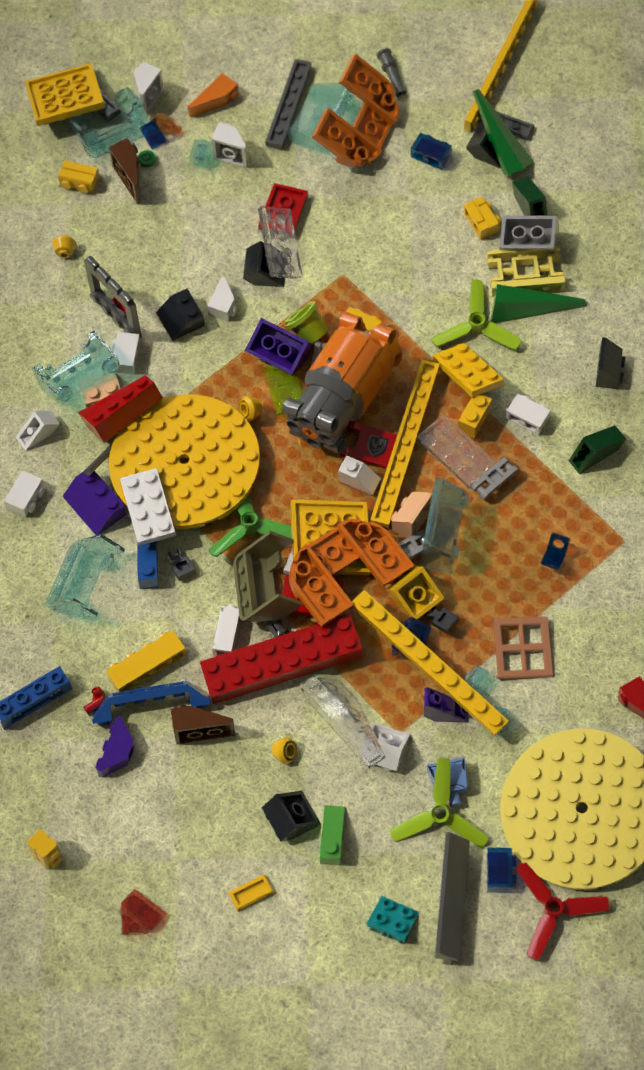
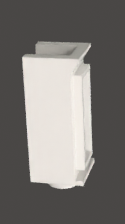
M221 606L213 643L214 646L212 647V652L215 656L234 651L240 624L239 609L236 606Z

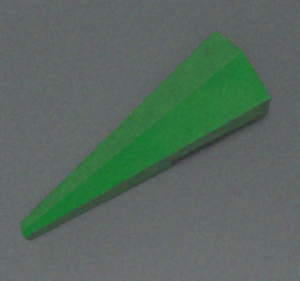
M479 89L473 90L472 92L489 141L493 143L503 175H511L534 163Z
M497 284L495 287L491 322L497 323L585 306L586 299Z

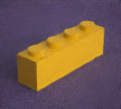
M173 630L169 633L165 632L153 643L149 642L138 652L127 655L125 660L112 664L106 671L107 677L117 692L130 690L186 656V649Z

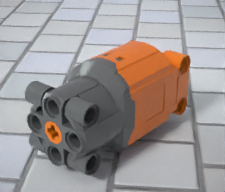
M349 312L342 314L339 322L340 327L334 331L306 373L304 380L307 387L298 401L287 398L282 406V413L288 415L286 424L290 428L291 435L304 439L314 448H326L339 454L343 452L347 442L346 438L341 436L350 421L362 418L389 376L390 370L393 366L397 367L400 364L403 356L395 329L378 324L376 327L374 326L372 331H368L362 317Z

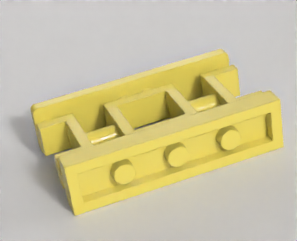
M556 245L554 250L494 249L488 251V268L497 267L498 277L490 278L491 296L494 297L497 284L541 292L564 291L563 272H554L553 263L560 262V246ZM547 258V265H538L537 259ZM511 261V268H502L501 262ZM533 264L534 274H517L516 266ZM539 272H549V277L540 278ZM503 275H513V280L504 281Z

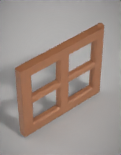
M548 617L493 618L497 679L553 677L555 675L552 669ZM518 626L520 644H503L502 627ZM524 626H540L542 643L525 644ZM543 651L544 669L528 670L526 652ZM520 652L522 670L505 671L504 653Z

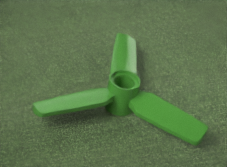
M248 495L237 507L238 513L241 516V525L234 527L209 549V553L214 557H218L245 535L253 536L257 532L264 535L270 530L292 539L291 526L268 519L258 520Z

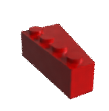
M145 375L81 410L78 414L86 427L105 443L162 400L163 397L155 383Z

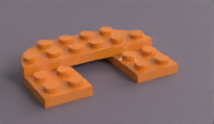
M354 54L339 81L342 86L364 102L353 125H350L330 108H327L311 137L334 154L336 162L347 167H360L376 159L383 150L381 147L391 126L396 123L399 115V102L396 103L394 97L396 92L392 84L379 71L360 56Z
M360 519L345 520L309 545L305 544L297 552L289 571L290 587L295 598H300L321 627L351 609L354 605L332 576L361 559L383 588L414 567L412 561L395 539L381 525L373 521L370 523L360 521Z

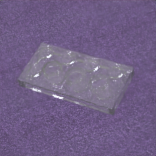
M268 206L259 207L258 213L270 277L291 279L303 277L291 210Z
M445 414L417 436V440L468 489L471 488V485L497 463Z

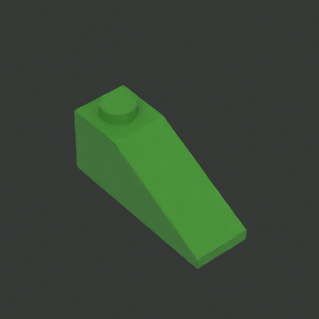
M325 805L320 864L341 865L345 807Z

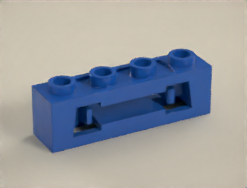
M60 666L0 701V724L3 729L8 728L72 690L70 681Z

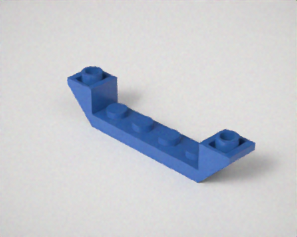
M187 680L108 694L94 713L92 722L93 724L97 723L98 726L109 724V721H113L111 705L121 707L125 706L126 702L134 701L135 704L146 702V699L150 698L162 700L167 695L180 697L184 696L185 692H189L191 706L203 709L208 704H211L209 695Z

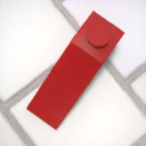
M639 676L619 688L618 700L623 706L626 705L630 711L644 718V681Z

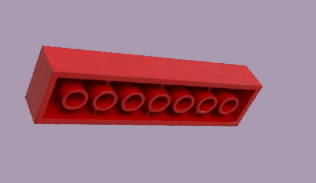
M349 613L335 618L323 627L315 624L200 661V665L212 703L216 704L363 657V651Z

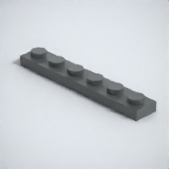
M299 59L294 60L267 135L265 146L283 149L308 79L312 62Z

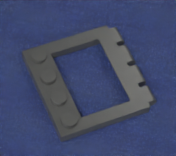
M88 256L84 263L91 299L95 303L99 302L104 313L110 314L114 323L124 328V333L139 334L140 338H142L137 307L133 299L113 278L111 279V276L92 256ZM100 282L125 307L126 314L115 305L111 298L105 295L100 287Z

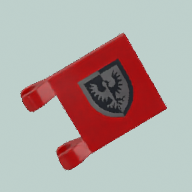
M350 421L348 431L360 434L355 451L345 446L343 452L340 453V457L345 458L349 456L362 462L387 468L397 434L365 426L357 421Z

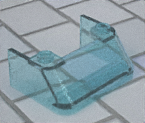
M435 478L423 543L422 567L453 573L454 558L459 557L460 547L456 545L462 510L465 506H468L469 495H466L464 489L444 478Z
M103 534L75 541L67 552L47 598L46 607L52 611L80 620L97 617L98 612L94 611L92 604L88 602L89 596L100 571L111 567L114 562V555L124 553L126 549Z

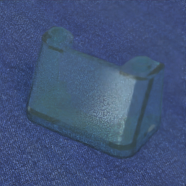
M315 83L313 86L311 85L308 90V96L293 126L290 125L288 129L289 142L329 155L330 151L311 137L327 108H330L342 118L345 111L353 107L355 95L340 83Z
M129 87L116 93L114 99L116 105L121 109V113L109 122L100 114L85 119L83 114L66 118L89 157L96 158L110 152V146L126 138L132 142L149 133L150 123L143 102Z
M95 330L87 334L89 341L86 345H81L82 353L55 369L51 365L44 368L40 363L32 368L39 387L59 403L67 402L72 397L117 371L119 367L118 356Z

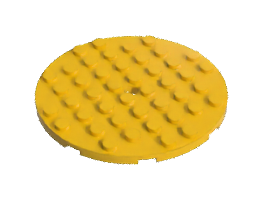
M189 394L166 397L117 433L109 456L111 482L118 498L128 509L120 478L157 468L174 529L202 527L206 523L216 519L220 520L229 515L250 494L260 468L258 441L245 417L223 401L207 396ZM180 458H189V462L181 464Z

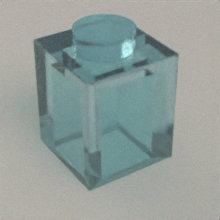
M194 140L190 153V164L192 166L208 168L213 153L212 142Z

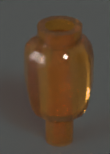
M154 112L150 117L153 127L162 132L169 133L173 131L179 134L181 131V127L175 125L174 119L164 113Z

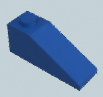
M157 541L140 546L137 542V571L140 589L159 588Z

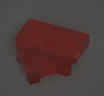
M134 889L120 905L122 935H128L129 933L148 934L149 930H153L164 919L166 913Z

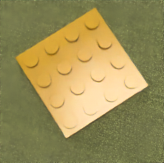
M92 63L25 81L37 126L47 125L51 122L105 108Z
M291 500L293 560L297 552L305 544L309 545L336 528L339 523L349 519H360V521L368 522L367 502ZM359 559L337 574L370 575L371 572L363 561Z

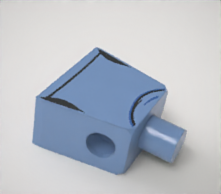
M465 757L450 760L449 804L451 808L461 806L460 795L467 794ZM437 763L427 765V774L433 787Z

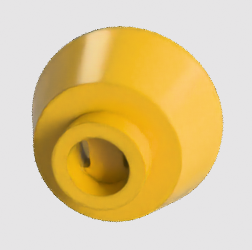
M60 235L52 241V246L56 255L61 258H68L73 254L77 243L71 236Z
M244 396L240 400L239 413L248 422L261 414L263 407L257 398Z
M284 737L275 741L271 749L273 757L283 764L291 763L297 755L295 741L291 737Z

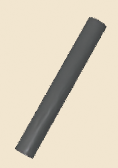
M109 445L84 470L87 476H90L110 456L112 445Z

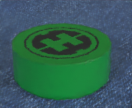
M143 150L138 155L139 164L143 167H151L156 162L155 154L151 150Z

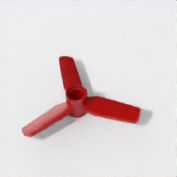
M526 862L516 867V871L537 901L545 905V915L539 920L527 951V957L531 959H540L556 926L555 920L559 919L562 914L577 916L609 910V900L606 896L568 898L562 902L560 898L552 897L551 891ZM555 905L559 908V911L551 912L548 907Z

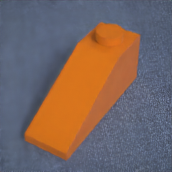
M222 73L188 105L189 116H197L227 105L231 100H236L239 95L238 84Z

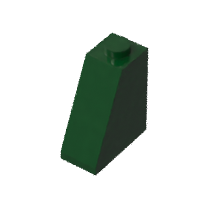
M529 176L512 182L514 196L524 216H548L546 197Z
M615 425L583 437L568 461L580 475L618 451L626 438Z

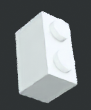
M117 332V337L112 342L114 352L109 357V365L112 366L113 372L135 374L141 344L139 334Z
M517 394L506 411V419L539 435L549 420L551 410L543 404L533 402L527 396Z
M22 471L4 500L6 509L27 517L28 513L34 511L37 498H41L44 494L43 480Z

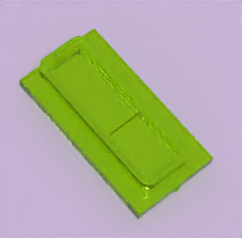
M273 365L264 366L263 370L276 416L282 415L284 401L287 398L298 401L302 395L296 373L291 375Z

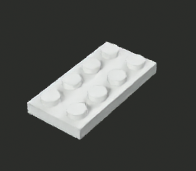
M157 468L120 478L138 545L176 536Z

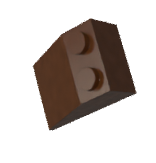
M126 138L109 147L111 163L136 204H139L140 181L138 163H140V160L136 154L138 149L134 143L131 144L129 139Z
M178 705L171 709L176 744L236 736L233 718L193 706Z

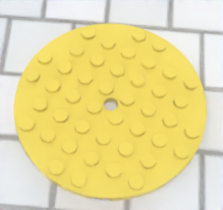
M580 728L554 733L528 748L515 762L506 778L500 807L504 834L518 860L521 863L526 862L538 877L550 884L573 890L599 889L600 887L618 883L634 873L644 864V755L632 744L614 734L601 730ZM584 803L588 806L585 813H578L576 810L579 804Z

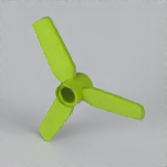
M478 279L471 281L469 308L471 314L469 315V321L460 323L432 338L433 345L439 347L470 332L474 334L482 332L485 337L513 350H517L521 344V338L493 322L485 321L483 282Z
M438 758L433 792L436 804L432 807L431 811H423L391 828L390 834L395 842L431 827L434 821L438 823L445 822L454 832L477 846L483 847L488 841V836L460 815L450 813L449 806L446 804L450 798V759ZM438 807L444 808L446 815L441 818L437 817L435 809Z

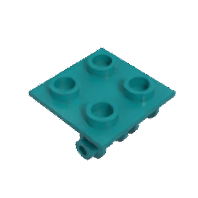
M381 896L366 924L367 927H370L371 931L374 930L378 933L382 931L381 935L387 933V938L392 935V939L398 941V943H405L419 912Z

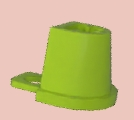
M315 301L309 302L304 308L296 310L285 321L287 330L291 329L299 337L310 343L320 339L329 328L317 310L318 304Z

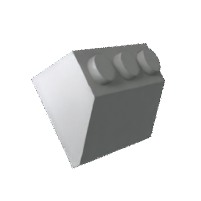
M503 216L500 250H554L559 236L557 216Z

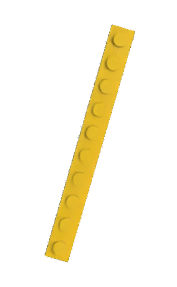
M538 0L525 1L480 89L488 101L492 97L493 87L496 88L499 83V75L504 74L506 61L509 62L511 60L512 49L517 48L518 38L520 35L523 36L525 32V24L529 23L532 18V10L537 9ZM476 100L464 121V130L471 132L473 127H477L479 122L478 116L480 112Z
M421 360L370 522L373 521L382 527L389 528L438 374L439 363Z
M365 590L352 601L354 604L352 608L494 737L508 724L509 720Z

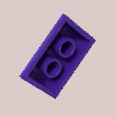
M261 318L244 351L294 375L306 362L314 344Z
M84 471L77 475L63 495L66 502L96 536L127 515L125 505L95 471L90 476H87Z

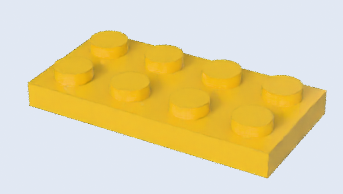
M465 343L458 344L433 355V362L439 363V367L472 398L504 385V379Z

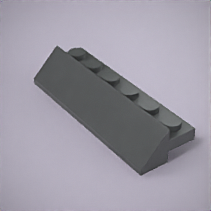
M446 832L435 950V958L443 959V964L451 965V960L460 961L470 840L451 832Z

